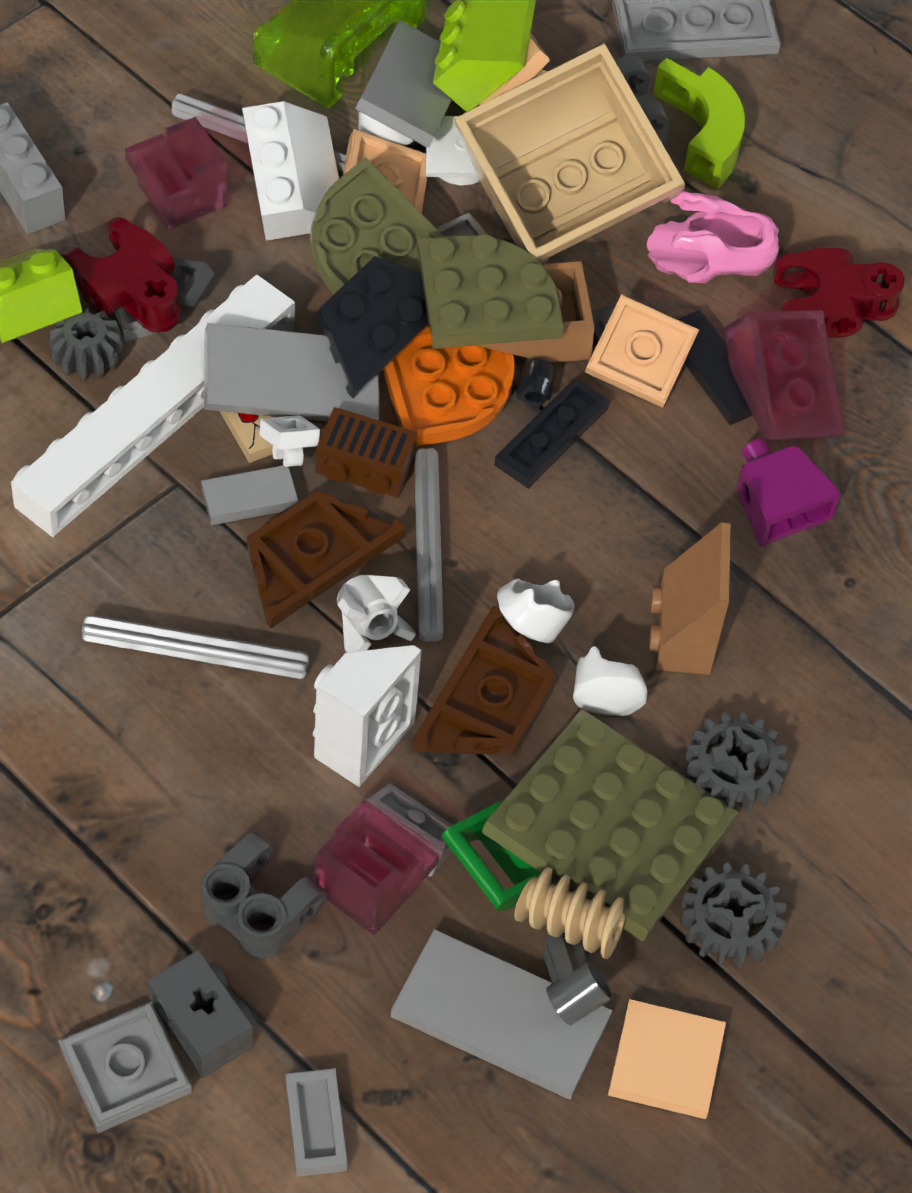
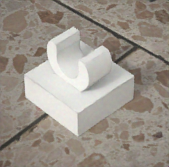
M301 415L261 418L259 435L273 445L274 459H283L285 467L301 466L304 456L303 447L318 445L320 429Z

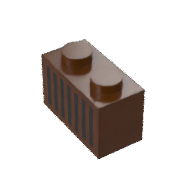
M334 407L316 447V473L324 475L335 482L344 481L366 488L374 494H386L399 498L414 463L418 432Z

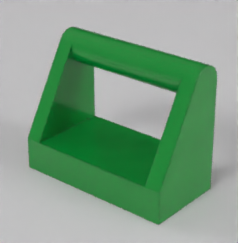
M504 800L449 827L441 836L497 911L516 908L526 883L532 877L538 878L541 872L482 833L486 821ZM480 840L514 886L507 890L503 888L470 844V841Z

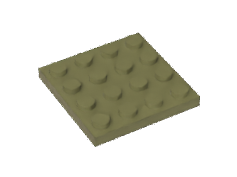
M581 709L488 818L482 833L542 873L546 867L552 868V880L555 883L564 874L570 876V892H574L583 881L588 884L587 899L592 900L600 889L606 891L605 906L608 908L618 897L623 898V914H625L623 929L644 942L733 824L739 812L728 807L721 800L710 797L711 794L703 788H697L695 783Z

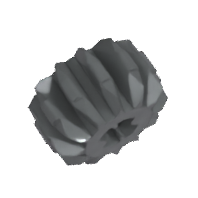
M87 306L84 313L56 322L54 329L50 331L48 336L51 359L55 366H62L66 377L78 372L83 381L88 374L94 373L99 378H102L104 368L115 369L118 362L117 357H120L123 351V340L120 338V327L117 321L109 320L105 310L94 315L89 306Z

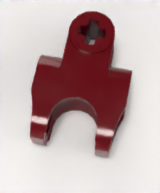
M115 217L107 223L109 240L116 250L114 254L101 258L91 257L77 247H71L62 253V257L73 270L76 286L84 300L98 313L105 310L107 316H110L122 307L143 328L155 333L167 332L179 323L181 313L180 306L176 301L178 296L177 283L169 275L175 271L174 260L167 248L147 230L130 223L124 218Z
M814 248L781 256L775 260L773 271L774 283L782 288L802 290L807 292L810 297L794 298L782 303L779 326L790 333L810 335L818 338H841L856 334L862 327V320L885 321L894 317L899 307L898 295H900L904 287V275L898 267L890 263L854 264L850 251L843 248ZM793 267H800L805 269L804 271L800 272H785L787 269ZM878 274H883L879 284L876 282ZM881 300L885 301L883 310H879ZM797 314L809 315L808 317L803 319L791 318L792 316Z

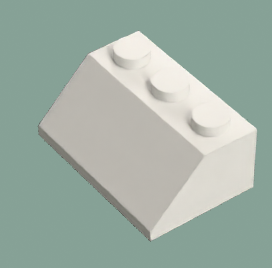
M284 101L242 108L266 241L309 234L317 207L328 189L339 179L327 116Z
M410 645L347 652L334 666L329 664L320 672L314 684L316 689V704L313 710L315 713V728L313 731V737H315L314 758L358 787L365 782L415 723L421 650Z

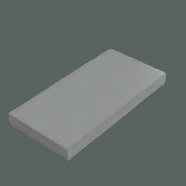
M612 0L623 57L634 55L642 61L664 60L665 58L671 60L779 54L781 43L770 0Z
M399 20L355 109L429 148L452 100L432 83L436 68L434 61L439 54L441 42Z
M207 323L205 328L204 410L275 417L301 415L306 420L328 422L333 408L336 407L379 420L378 376L353 399L346 389L348 385L346 375L341 364L335 363L329 349L330 341L326 335Z
M434 929L391 1009L390 1017L571 1100L606 1029L613 1010L601 1006L570 1026L562 1020L549 1000L546 988L552 984L551 982Z

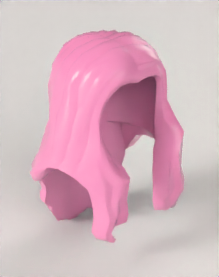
M680 191V195L672 199L671 203L678 204L683 210L697 212L688 217L685 222L669 221L667 224L655 226L646 244V248L649 251L648 256L655 263L657 270L668 275L676 274L680 278L687 280L688 283L706 284L719 275L758 276L767 271L777 258L779 251V229L772 218L764 213L746 211L717 195Z

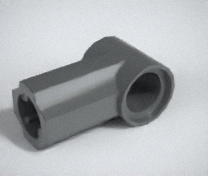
M564 932L557 938L551 935L546 937L547 944L542 953L552 984L546 988L547 995L558 1015L566 1024L571 1026L612 1000L613 995L605 978L594 965L590 952L584 950L583 939L576 945L566 942Z

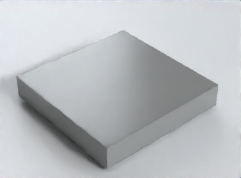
M152 1001L58 1040L59 1048L97 1133L192 1093L191 1084Z

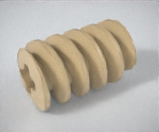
M546 867L538 878L532 877L524 886L516 904L515 920L523 922L529 918L530 926L537 930L547 925L548 934L556 938L565 932L566 942L572 945L580 943L583 939L584 950L593 953L601 947L602 958L608 959L616 948L625 921V914H623L624 899L618 897L608 908L605 906L606 891L600 889L593 899L589 900L587 899L588 884L583 881L574 892H570V876L564 874L557 884L554 885L551 883L553 869Z

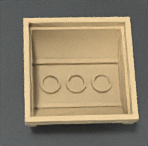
M605 43L454 118L455 125L463 138L478 178L516 246L533 255L541 264L548 263L549 257L660 201L664 203L678 197L680 191L684 190L685 182Z

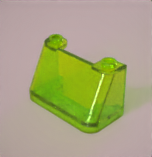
M292 0L267 23L261 24L255 30L252 37V43L254 44L253 63L329 109L341 98V92L335 89L340 77L343 74L349 77L354 73V58L393 22L398 24L400 20L416 29L426 19L427 0Z

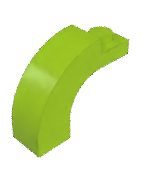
M665 58L657 67L653 95L688 114L698 123L701 131L689 142L684 171L718 190L731 175L738 160L745 126V114L741 100L733 87L711 68L708 67L698 76L686 67Z

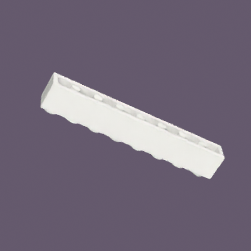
M255 275L245 285L237 286L225 302L215 310L207 311L199 323L187 334L176 337L168 350L156 360L148 361L141 368L139 374L125 386L117 387L111 393L108 400L97 410L86 413L80 419L77 426L65 437L54 440L46 452L33 464L22 467L11 481L14 507L51 537H54L204 407V339L207 323L291 332L295 329V302L258 275Z

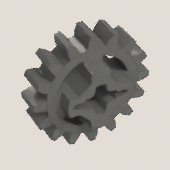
M727 712L722 713L718 725L708 718L704 722L702 731L695 730L693 732L685 756V761L689 762L686 776L687 778H697L695 784L697 788L708 790L711 793L710 797L726 800L728 807L734 808L736 802H742L746 811H751L755 799L766 805L769 803L772 792H780L784 781L783 778H785L789 763L784 761L787 746L775 745L779 735L777 730L768 733L762 730L765 720L760 718L752 725L747 723L746 713L741 712L738 721H731ZM719 742L720 746L712 747L714 744ZM712 747L711 753L706 754L707 751ZM763 769H767L766 773L760 779H758L757 781L754 780L755 776L761 775Z
M729 862L724 863L721 874H717L711 867H707L703 875V881L694 877L688 891L690 893H684L681 908L684 911L681 915L680 925L691 927L688 930L686 940L688 943L697 941L702 943L699 953L702 957H705L711 951L717 953V965L722 966L727 957H733L737 967H743L747 955L756 963L761 962L765 952L764 949L770 952L776 949L779 941L777 936L783 935L787 923L782 920L787 909L786 903L776 902L780 888L775 886L767 889L764 886L767 874L763 872L756 878L749 876L750 868L746 864L743 865L740 873L733 872ZM716 892L719 893L716 898H708ZM760 925H764L756 935L748 938L750 931H758Z

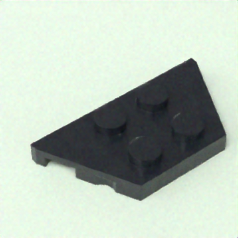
M376 256L325 302L316 314L323 334L330 341L329 349L336 364L340 363L348 380L346 389L353 399L429 326L421 273Z

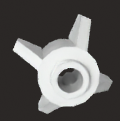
M359 575L351 578L342 586L337 596V605L342 611L344 649L346 652L368 650L371 643L367 638L380 640L386 638L392 632L399 637L412 641L416 633L406 621L397 615L398 606L410 591L402 579L389 576Z

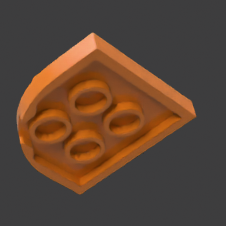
M427 327L383 370L399 427L418 432L417 447L461 439L481 430L492 422L502 411L509 399L513 386L515 366L513 354L477 345L433 349L430 328Z

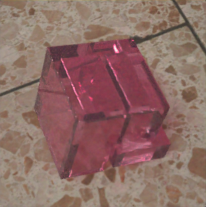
M196 117L167 127L166 138L161 134L125 148V159L136 174L138 185L167 229L227 206V162Z
M364 799L333 831V837L315 855V882L327 891L328 896L326 900L372 935H375L438 865L439 854Z

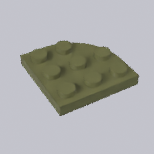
M365 157L339 178L325 193L312 220L310 246L316 269L324 284L334 295L374 256L421 273L418 257V239L444 236Z
M487 234L418 239V257L433 349L563 338L564 326L555 284L546 268L533 255L512 243Z

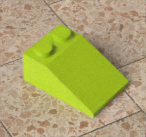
M31 249L0 261V341L2 343L82 313L73 270L57 250Z

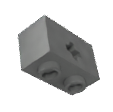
M199 950L147 980L149 1002L152 1001L157 1014L202 1078L253 1048V1027L256 1026V1022L250 1009L242 1000L237 1002L233 1000L226 990L229 985L221 968L215 962L208 964Z

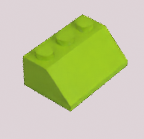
M456 0L444 14L446 20L444 30L439 38L441 44L439 54L434 61L436 68L432 83L466 112L475 108L525 67L536 0Z

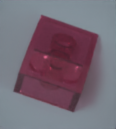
M823 310L748 312L724 327L730 369L765 441L844 436Z

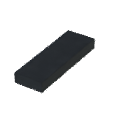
M701 310L677 319L699 329L684 364L729 425L766 410L768 399Z
M575 377L495 456L494 465L529 489L608 410L610 400Z

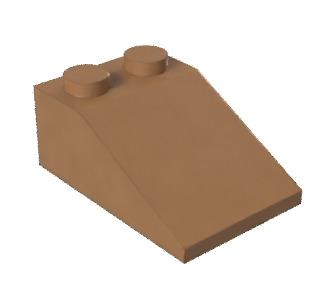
M582 261L542 264L552 277L556 287L564 326L563 338L477 345L526 358L543 360L548 363L590 360L592 357L594 322Z
M721 522L664 568L660 587L652 586L650 613L658 614L657 625H650L648 652H656L655 670L710 675L729 604L731 523Z

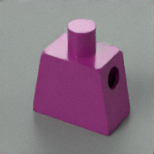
M756 439L743 448L742 455L747 463L741 468L737 493L760 547L833 519L840 498V492L799 447L790 446L772 453L764 439Z

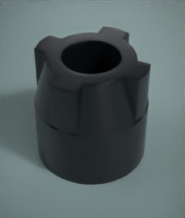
M538 359L525 362L519 380L517 399L530 404L532 408H540L546 400H550L556 377L554 366Z

